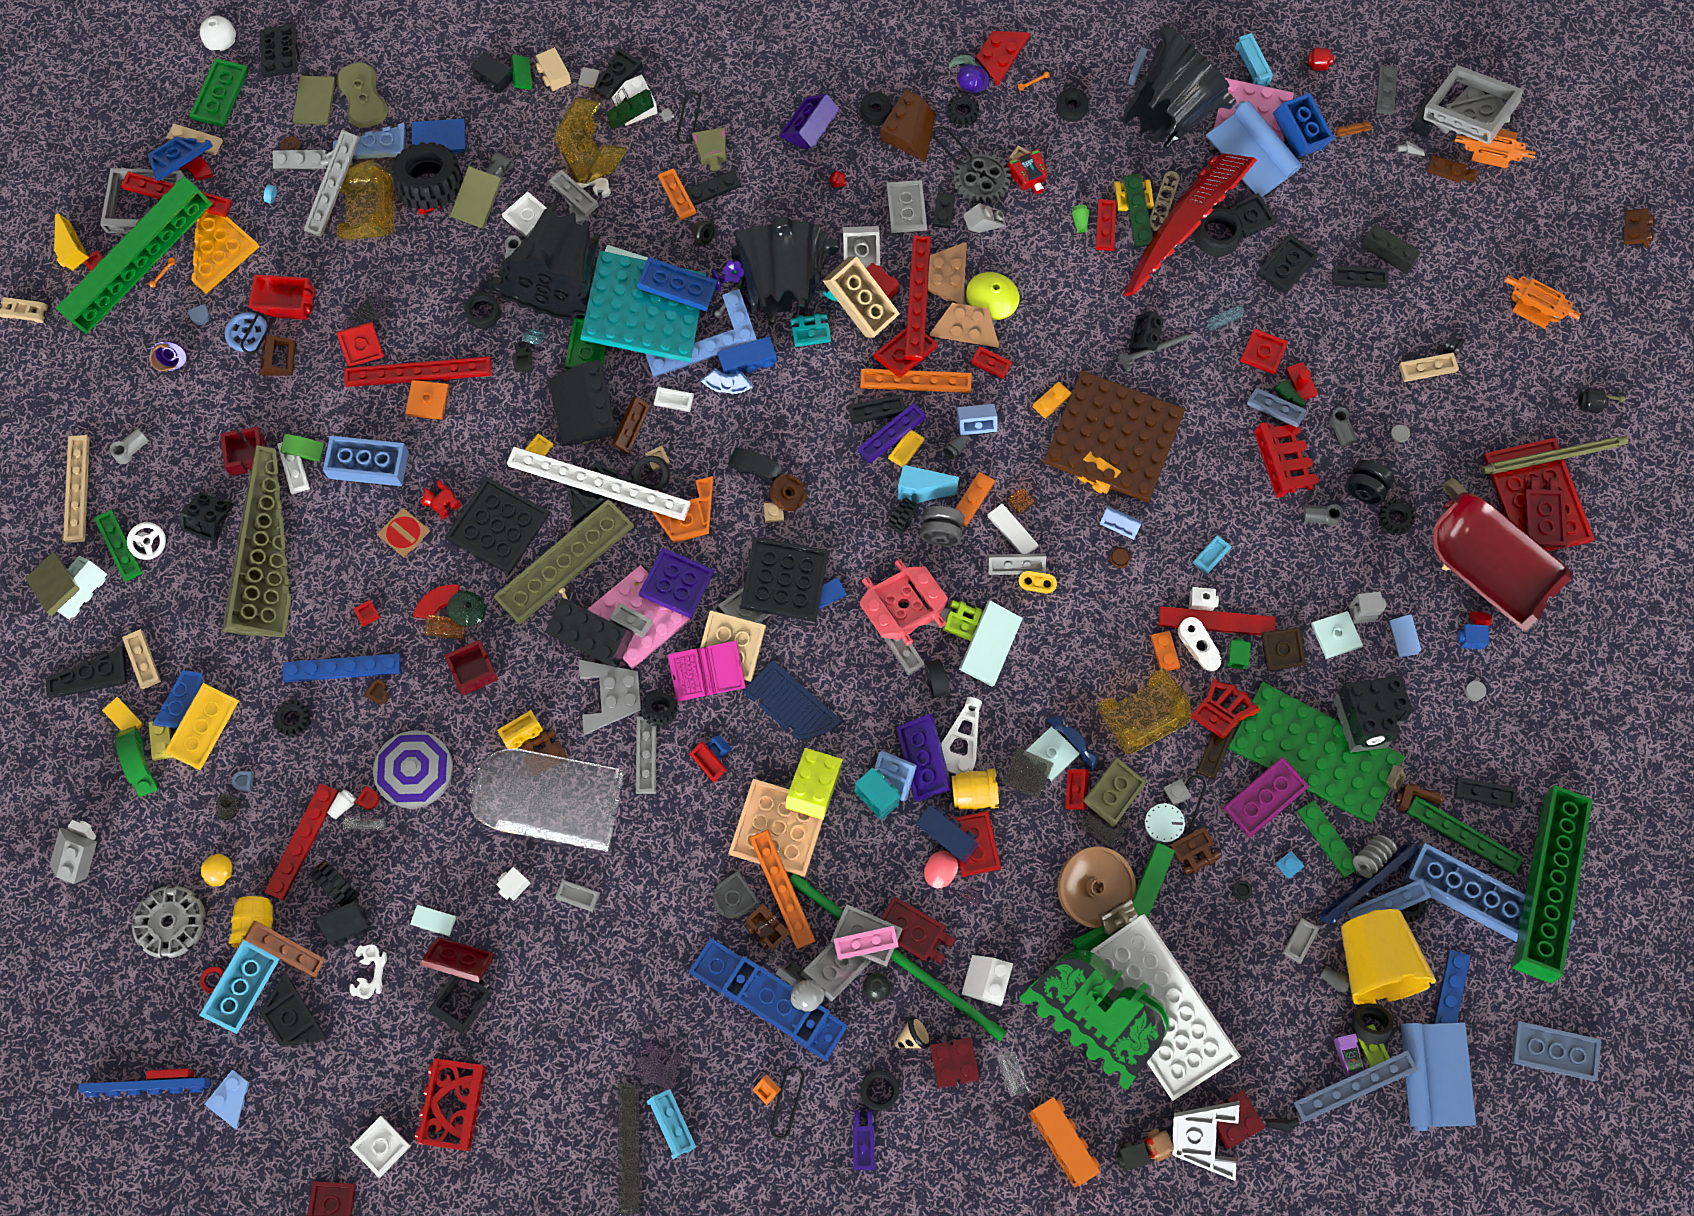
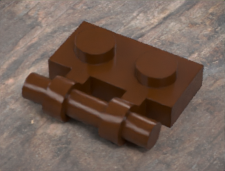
M553 729L548 732L543 731L540 733V736L532 740L528 739L524 741L523 745L518 747L521 754L526 751L530 753L529 756L523 759L532 776L568 759L559 740L551 743L550 739L556 736ZM544 742L546 747L536 752L534 747Z
M1205 826L1169 845L1171 849L1175 850L1174 856L1178 863L1187 861L1188 866L1182 868L1186 876L1190 873L1195 874L1199 872L1200 868L1207 864L1210 866L1215 863V860L1221 858L1218 851L1211 853L1208 849L1215 843ZM1202 852L1204 857L1195 861L1193 856Z

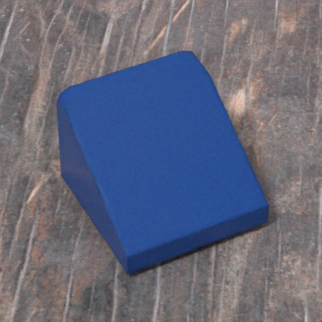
M720 735L714 736L707 744V747L719 760L732 750Z

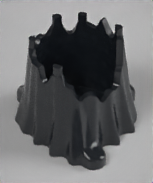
M1164 25L1159 30L1161 40L1155 49L1153 59L1145 75L1142 77L1134 97L1125 108V116L1121 121L1127 124L1130 119L1138 117L1140 120V133L1142 134L1150 130L1154 133V136L1150 139L1153 144H1156L1159 139L1169 136L1163 145L1168 149L1174 142L1182 138L1202 119L1219 108L1232 109L1236 104V99L1228 91L1230 87L1228 81L1211 64L1210 60L1201 55L1197 47L1187 42L1180 33Z
M551 203L549 209H544L537 223L511 255L502 261L501 266L503 268L498 272L501 278L492 277L488 283V289L500 295L504 300L515 302L520 308L528 307L539 314H548L551 317L573 320L575 315H586L590 281L600 235L595 233L590 240L589 227L591 223L585 220L583 225L577 224L574 212L567 216L558 217L556 216L558 205Z
M786 217L775 218L768 226H753L745 230L734 231L737 246L731 249V256L733 260L742 263L752 314H758V309L762 308L763 312L768 316L769 323L774 324L776 323V312H791L792 304L797 301L801 315L807 316V308L810 300L814 297L815 288L820 285L822 269L828 258L841 250L840 240L826 239L827 232L821 231V225L812 224L807 221H792Z

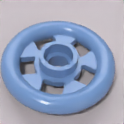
M240 313L227 323L225 339L230 347L244 352L240 346L241 342L237 343L234 339L237 336L243 339L246 334L243 333L244 330L248 329L251 325L250 323H245V320L250 319L253 321L256 313ZM260 315L243 344L247 351L256 350L268 327L267 322ZM236 324L240 325L237 331L233 330ZM260 326L261 332L256 333L255 327ZM253 337L256 339V341L251 344H248L247 342L248 340H251Z

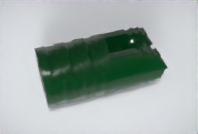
M1288 379L1282 381L1274 388L1281 399L1294 405L1297 403L1298 406L1303 408L1306 406L1307 403Z

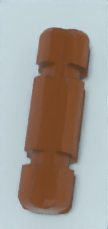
M1370 121L1337 127L1336 133L1337 136L1341 137L1346 136V134L1351 135L1361 133L1362 131H1370L1371 123Z

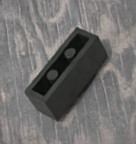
M1376 223L1367 233L1361 244V247L1406 275L1421 254V251Z

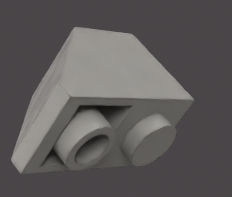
M978 203L963 215L968 230L981 233L1006 226L1005 217L1001 210Z

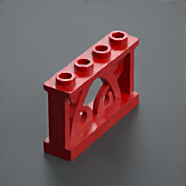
M434 1058L433 1063H430L428 1075H430L429 1084H426L424 1089L425 1105H422L420 1109L421 1125L417 1127L415 1139H418L417 1144L470 1152L486 1066ZM444 1068L452 1069L455 1080L451 1081V1077L446 1074V1080L441 1081L439 1077L440 1072ZM458 1068L474 1070L473 1075L460 1078ZM438 1085L439 1087H441V1089L436 1093V1088ZM460 1086H462V1091L465 1088L469 1089L467 1096L461 1095ZM455 1089L458 1099L467 1104V1107L455 1112L448 1121L438 1103L447 1093ZM433 1111V1114L436 1118L430 1119L431 1113ZM458 1116H462L464 1119L463 1123L459 1125L456 1121L454 1127L452 1125L454 1120ZM431 1125L436 1126L434 1133L439 1132L442 1127L445 1129L441 1137L432 1139L429 1136L428 1130ZM448 1133L460 1138L459 1144L443 1141Z

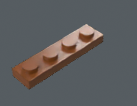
M257 921L252 922L243 938L245 941L314 978L325 961L319 955Z

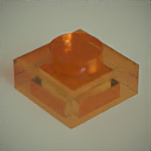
M1023 487L1008 498V502L1019 514L1035 502Z

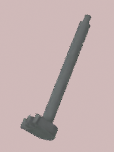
M1193 333L1184 334L1159 343L1156 351L1189 340L1190 337H1193ZM1146 348L1130 355L1127 352L1119 354V359L1127 373L1133 368L1132 360L1156 351Z

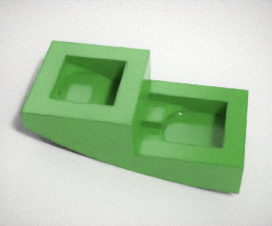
M285 434L280 451L282 454L320 461L325 444L308 438Z

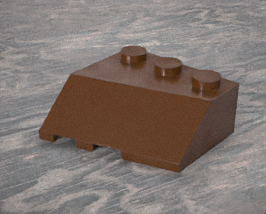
M905 89L880 128V140L926 162L936 113L921 96Z

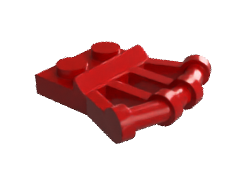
M1213 678L1207 697L1192 713L1191 718L1224 739L1236 727L1239 721L1257 714L1260 709L1257 705L1253 704L1248 697V693L1245 691L1241 692L1237 689L1236 685L1218 682V679ZM1216 689L1225 691L1216 702L1212 700ZM1230 696H1235L1236 699L1227 709L1222 707L1223 703ZM1241 703H1244L1247 709L1234 715L1233 712Z

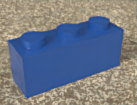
M770 336L717 352L722 372L725 374H736L740 371L742 373H752L758 368H769L774 363H777L776 353Z

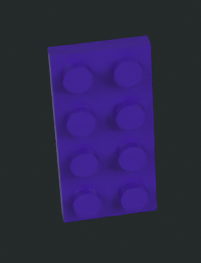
M927 714L896 727L904 759L917 765L911 784L915 801L921 802L952 790L933 715Z

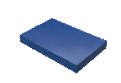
M465 119L412 122V145H419L421 142H425V144L434 142L436 145H444L445 148H449L453 153L466 152Z

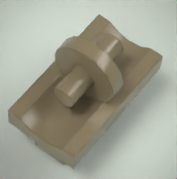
M1127 899L1123 902H1118L1110 910L1099 913L1098 917L1105 933L1109 935L1119 928L1130 924L1131 921L1138 918V915L1133 907L1132 900Z

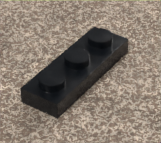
M734 170L685 189L693 206L735 190L741 187V183Z
M1334 266L1332 269V285L1387 289L1389 285L1388 269Z
M902 394L848 405L852 425L897 416L906 409Z
M1457 777L1454 798L1514 809L1517 803L1518 788Z

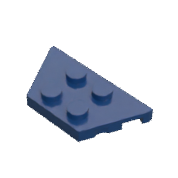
M174 137L147 155L157 181H160L213 146L210 140L200 143L195 138Z

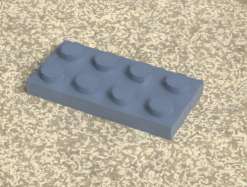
M1517 1021L1515 1024L1511 1063L1595 1082L1598 1079L1601 1039Z

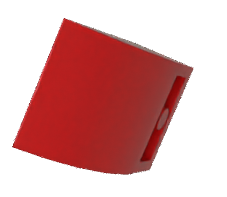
M254 274L248 307L277 318L308 320V316L312 313L313 309L312 302L315 297V287L312 286L309 278Z

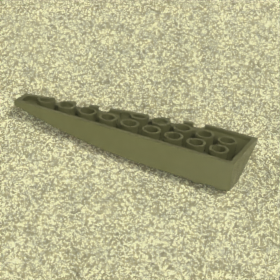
M256 445L242 513L222 631L240 635L285 637L291 597L288 586L289 577L287 576L283 518L281 516L282 506L279 495L276 449Z

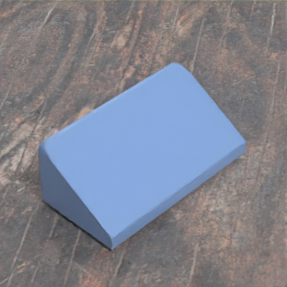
M1412 615L1390 620L1398 656L1417 655L1421 651Z

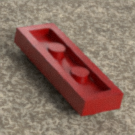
M1098 199L1095 250H1114L1116 200Z

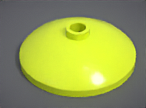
M980 273L970 280L966 289L968 304L970 306L988 308L992 320H1000L1011 316L1019 304L1020 297L1017 287L1009 278L999 273Z

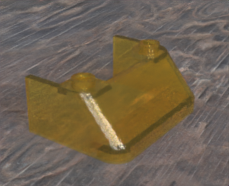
M575 97L555 133V143L577 182L588 184L614 172L627 149L626 147L603 144L599 150L592 139V135L596 131V123L592 116L600 103L595 100Z

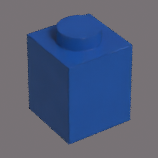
M1465 624L1457 633V641L1460 642V648L1484 650L1489 645V626Z

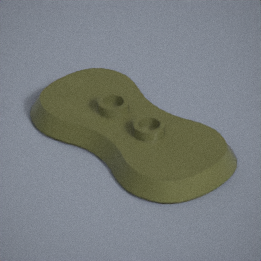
M363 62L349 64L343 67L337 75V85L348 99V118L358 128L375 126L384 121L388 114V106L376 90V71L371 65Z

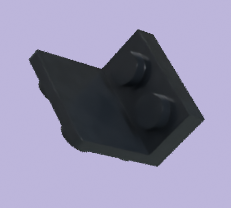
M200 492L180 511V530L215 542L219 537L218 523L233 508V503Z

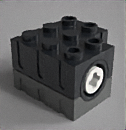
M1401 676L1345 682L1333 699L1340 723L1343 726L1342 729L1346 741L1349 744L1350 753L1387 748L1400 733V726L1413 712Z

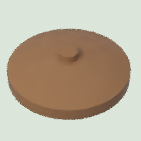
M1087 847L1075 852L1064 863L1058 878V896L1063 909L1072 920L1090 928L1102 926L1098 917L1099 913L1110 910L1120 901L1132 900L1136 891L1135 876L1129 863L1119 853L1105 847Z

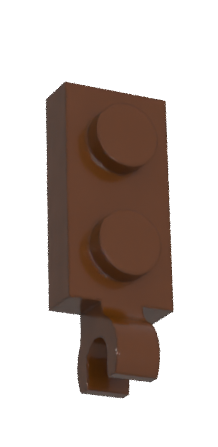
M1432 155L1426 171L1461 183L1462 179L1474 183L1479 173L1475 169L1466 170L1467 165L1436 155Z

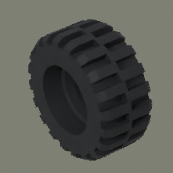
M421 142L419 145L413 144L410 145V148L403 149L401 154L398 153L394 158L390 174L396 194L404 204L415 209H438L439 206H445L449 201H453L456 195H458L463 182L459 162L453 151L447 147L445 148L444 145H436L434 142H429V144ZM436 173L435 176L430 178L417 179V177L423 174Z

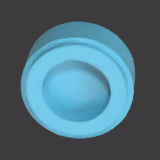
M269 184L266 186L264 202L271 204L274 202L277 194L275 186Z

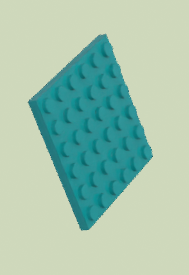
M599 250L580 340L690 363L700 309L638 289L637 284L647 260ZM689 270V271H692V272H695V273H698V274H701V275L706 276V273Z

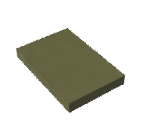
M300 76L293 115L294 124L329 125L336 83L335 77Z
M468 166L450 217L484 229L503 179Z
M1115 757L1083 799V802L1109 824L1115 826L1147 782L1119 758Z

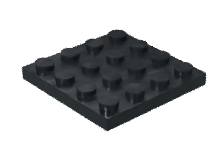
M486 477L446 534L445 539L510 575L549 517L550 512Z
M754 537L740 609L816 622L829 550Z

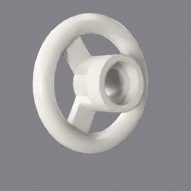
M151 522L137 524L130 530L127 537V546L130 552L135 557L143 560L159 556L166 544L163 530ZM143 528H151V529H153V531H152L150 534H148V533H146V532H140V533H138L137 535H135L136 532L139 531L140 529H143ZM159 535V547L156 551L152 552L151 545L153 539ZM147 537L148 541L144 544L143 540ZM133 540L138 546L145 548L146 554H142L135 549Z

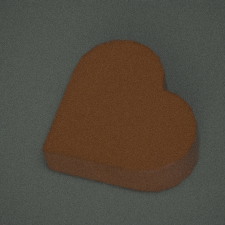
M381 679L374 680L364 696L377 704H385L389 699V695L386 692V683Z

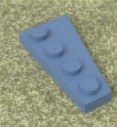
M400 123L398 127L394 128L385 127L382 128V131L372 133V131L366 132L365 135L360 136L352 159L396 157L398 153L401 154V151L405 149V124ZM338 140L333 141V150L335 149Z

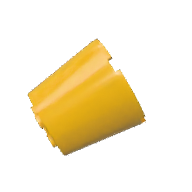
M1373 910L1367 914L1355 917L1341 926L1351 994L1355 1004H1376V1000L1385 998L1387 1002L1396 1001L1420 993L1430 988L1429 983L1436 982L1435 976L1400 910Z

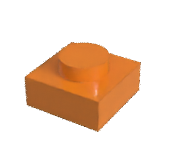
M765 1075L753 1089L766 1105L781 1090L768 1075Z

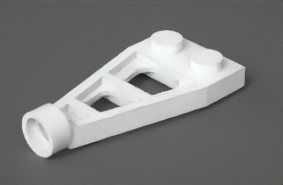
M967 697L964 709L941 743L948 773L955 775L956 773L969 772V770L974 768L977 753L978 718L982 701L979 699ZM964 720L972 722L970 735L958 732ZM960 738L967 741L968 752L965 756L950 751V746L955 739Z

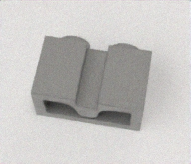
M1381 592L1357 594L1349 605L1353 624L1375 622L1378 619V615H1381L1385 610L1386 601L1382 598Z

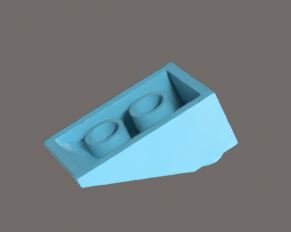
M903 465L898 484L897 499L902 501L904 498H908L914 503L956 495L959 477Z

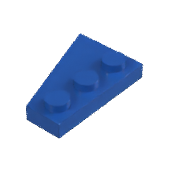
M182 670L152 726L178 728L200 689L203 673Z

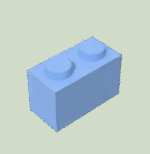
M994 404L957 407V422L960 435L997 432V413Z

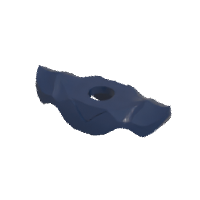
M1065 716L1049 717L1046 721L1052 725L1053 729L1064 734L1081 753L1083 762L1092 771L1098 763V753L1088 749L1086 741L1076 729L1068 727Z

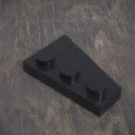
M619 47L615 50L614 58H611L608 62V68L602 72L594 86L595 93L606 100L612 97L625 81L630 80L643 68L642 62Z

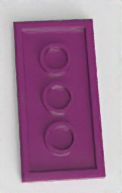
M1282 756L1227 803L1223 809L1250 838L1310 786Z

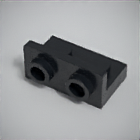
M1153 311L1136 316L1129 348L1135 351L1147 347L1152 351H1156L1164 319Z

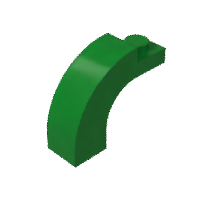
M136 725L118 732L115 738L117 754L129 784L132 783L138 797L157 791L158 785L145 760L143 753L144 741Z

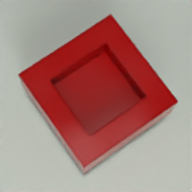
M371 600L353 609L363 627L380 618Z

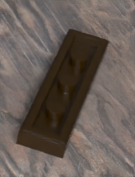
M1224 703L1223 705L1225 709H1227L1230 706V704ZM1237 708L1233 714L1236 715L1243 710ZM1236 727L1224 739L1212 732L1196 773L1215 780Z

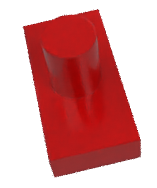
M1304 362L1286 367V373L1292 386L1303 400L1318 395L1311 379V373L1307 370Z

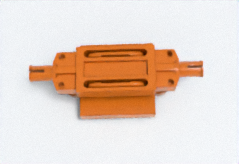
M1500 129L1490 144L1458 134L1456 138L1463 140L1455 139V142L1465 144V150L1474 152L1471 161L1507 168L1510 160L1520 162L1523 157L1534 159L1535 156L1528 155V153L1536 154V151L1526 150L1525 143L1516 142L1518 133Z
M1508 275L1504 281L1514 286L1511 299L1516 305L1512 312L1544 329L1550 321L1559 322L1567 315L1578 320L1581 313L1572 309L1573 302L1565 299V295L1533 278L1529 280L1522 276L1517 280Z

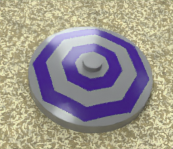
M407 731L392 737L379 750L373 766L374 782L380 794L390 803L407 809L421 808L436 801L448 788L453 775V761L448 748L439 738L424 731Z

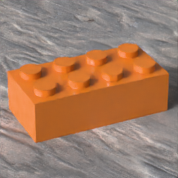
M1053 1097L1032 1110L1029 1114L1075 1188L1099 1174L1098 1168L1100 1164L1094 1156L1090 1157L1086 1150L1089 1148L1083 1137L1079 1138L1075 1132L1077 1129L1075 1123L1071 1118L1067 1119L1063 1113L1065 1108L1059 1099L1055 1100Z

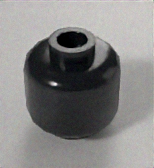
M1585 389L1578 398V406L1581 407L1583 412L1601 413L1604 408H1607L1609 403L1606 393L1600 389Z

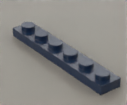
M1406 842L1383 864L1382 868L1378 869L1376 874H1373L1371 878L1363 877L1317 916L1320 920L1326 923L1338 921L1344 911L1354 908L1356 906L1355 902L1360 898L1367 897L1373 887L1383 884L1389 874H1394L1401 868V864L1412 860L1415 857V853L1419 850L1416 843Z

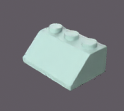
M78 556L68 568L80 590L57 611L68 619L75 617L79 613V607L84 602L89 601L93 596L92 592L95 588L100 587L106 580L107 574L81 556Z

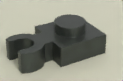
M525 342L523 348H519L518 343H515L516 353H513L514 371L533 370L532 353L529 351L528 342Z

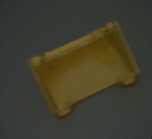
M371 160L348 168L340 189L346 195V223H338L336 229L337 236L343 240L386 237L393 234V181L390 174Z
M1164 668L1153 672L1149 676L1148 687L1116 703L1114 698L1110 697L1104 698L1097 703L1098 711L1121 749L1128 755L1185 726L1191 720L1192 715L1189 696Z

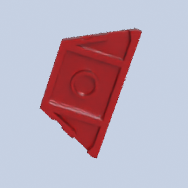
M992 31L977 54V62L984 67V70L992 77L997 86L1000 85L1027 43L1030 33Z

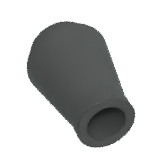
M959 434L946 443L943 448L945 456L949 459L958 458L969 441L968 436Z
M1328 967L1324 968L1320 977L1339 993L1340 991L1346 993L1350 986L1349 975Z

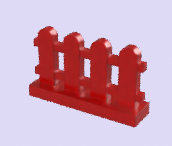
M1267 422L1260 423L1254 430V434L1276 498L1284 497L1288 491L1295 493L1296 489L1307 487V490H1312L1313 486L1319 482V478L1316 474L1308 473L1307 469L1313 465V461L1309 457L1302 456V452L1306 450L1307 444L1302 440L1297 441L1296 436L1301 432V427L1298 426L1297 428L1288 423L1278 427H1274L1273 424L1268 425ZM1290 438L1291 442L1281 444L1279 442V439ZM1295 454L1297 459L1286 460L1285 455ZM1301 471L1302 476L1292 477L1290 472Z

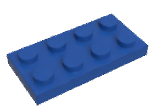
M648 257L637 288L707 312L718 280Z

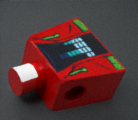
M1039 149L1008 162L1009 174H1011V177L1023 191L1032 187L1035 195H1038L1045 190L1042 183L1046 181L1047 171Z

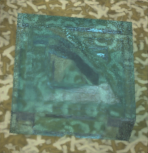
M528 329L522 335V341L540 345L545 340L546 333Z

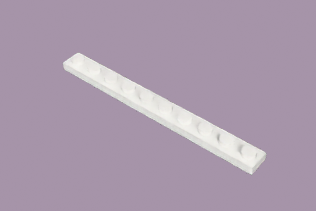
M513 447L507 461L509 467L683 521L691 505L690 501L516 447Z

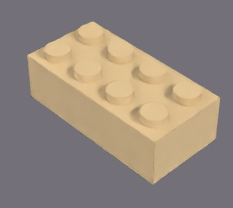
M857 256L847 257L822 280L865 337H875L900 314Z

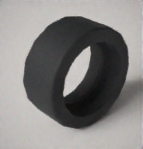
M484 292L475 293L465 302L464 311L466 318L475 328H490L498 322L501 314L498 301L491 294ZM485 302L492 305L493 312L488 317L480 319L472 315V309L477 304Z
M646 456L635 464L633 478L637 485L656 491L666 486L670 478V469L666 461L661 457ZM650 462L658 464L662 469L661 480L653 485L647 484L641 477L642 467Z
M935 659L925 662L926 677L932 696L936 698L948 695L949 686L941 660Z
M1371 1003L1359 1006L1351 1021L1354 1034L1361 1041L1374 1045L1387 1041L1394 1026L1391 1014L1384 1007ZM1369 1017L1379 1021L1384 1030L1377 1031L1367 1028L1362 1023L1361 1018Z
M875 1070L867 1074L860 1088L861 1099L867 1107L875 1111L888 1110L894 1106L900 1091L895 1076L884 1070ZM876 1078L886 1079L892 1087V1095L884 1103H876L868 1096V1085Z

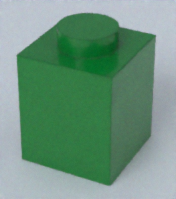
M1244 639L1231 640L1228 645L1226 667L1246 670L1249 665L1251 643L1246 642Z

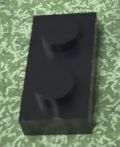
M937 193L933 227L950 229L955 195Z

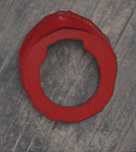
M209 967L201 974L199 984L205 992L212 994L214 988L207 987L205 980L207 975L212 972L219 973L221 977L224 970L220 967Z

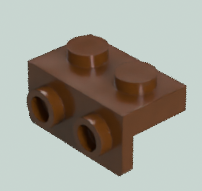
M1649 208L1626 210L1624 244L1644 243L1645 248H1650V241H1653L1651 226L1654 225L1655 219L1654 215H1651Z

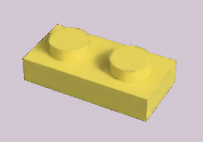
M153 721L149 722L152 760L172 758L164 753L172 739L171 728L152 726Z

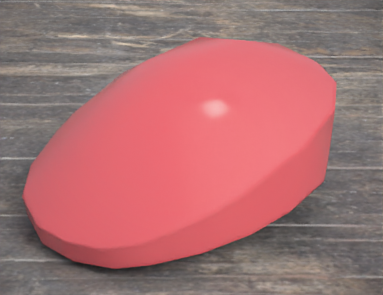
M948 851L934 853L929 858L924 869L927 883L934 888H943L949 885L957 874L958 862L956 857Z

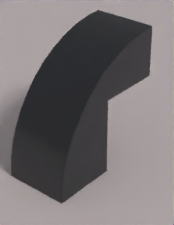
M735 448L728 462L737 472L741 474H755L767 484H772L777 477L781 476L784 469L772 459L743 448Z

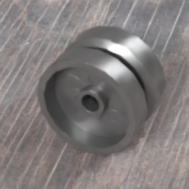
M931 506L924 509L922 518L924 524L921 525L920 538L923 541L941 546H955L961 543V528L964 522V514L961 511L945 506Z

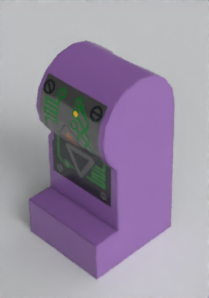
M1356 1034L1333 1039L1345 1076L1355 1075L1364 1071Z

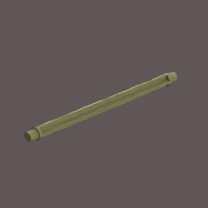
M1616 436L1600 441L1490 463L1482 467V473L1484 475L1495 474L1621 447V445L1628 444L1627 436Z

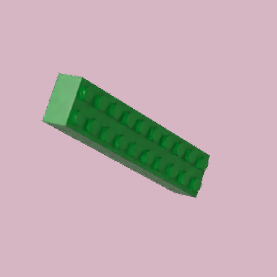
M183 176L168 193L162 196L155 206L150 208L149 212L136 223V226L124 235L123 239L111 249L110 253L98 262V265L85 276L81 283L75 286L65 299L60 301L55 309L87 334L201 217L212 203L194 184Z
M1553 785L1543 798L1512 969L1551 984L1559 979L1564 972L1593 800Z

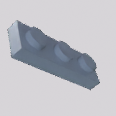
M1259 388L1254 390L1247 402L1248 406L1297 428L1307 412L1306 409Z

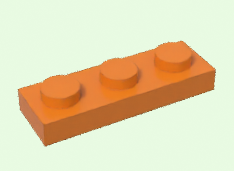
M674 168L659 174L658 179L679 220L695 215L696 210Z
M981 472L977 474L955 508L964 514L963 526L967 527L995 484L994 479Z

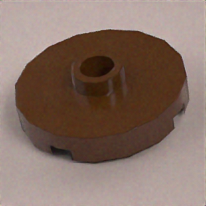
M790 474L779 476L770 487L772 501L782 510H797L806 501L807 493L804 489V484L796 476Z

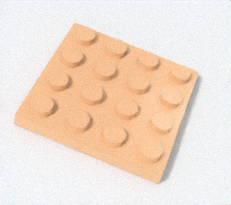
M753 779L728 854L760 864L749 837L768 829L786 872L805 878L823 820L787 809L786 800L789 789Z

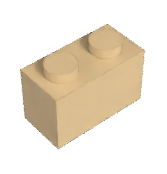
M555 47L536 55L538 62L535 63L539 73H543V81L546 86H550L552 91L571 84L569 72Z

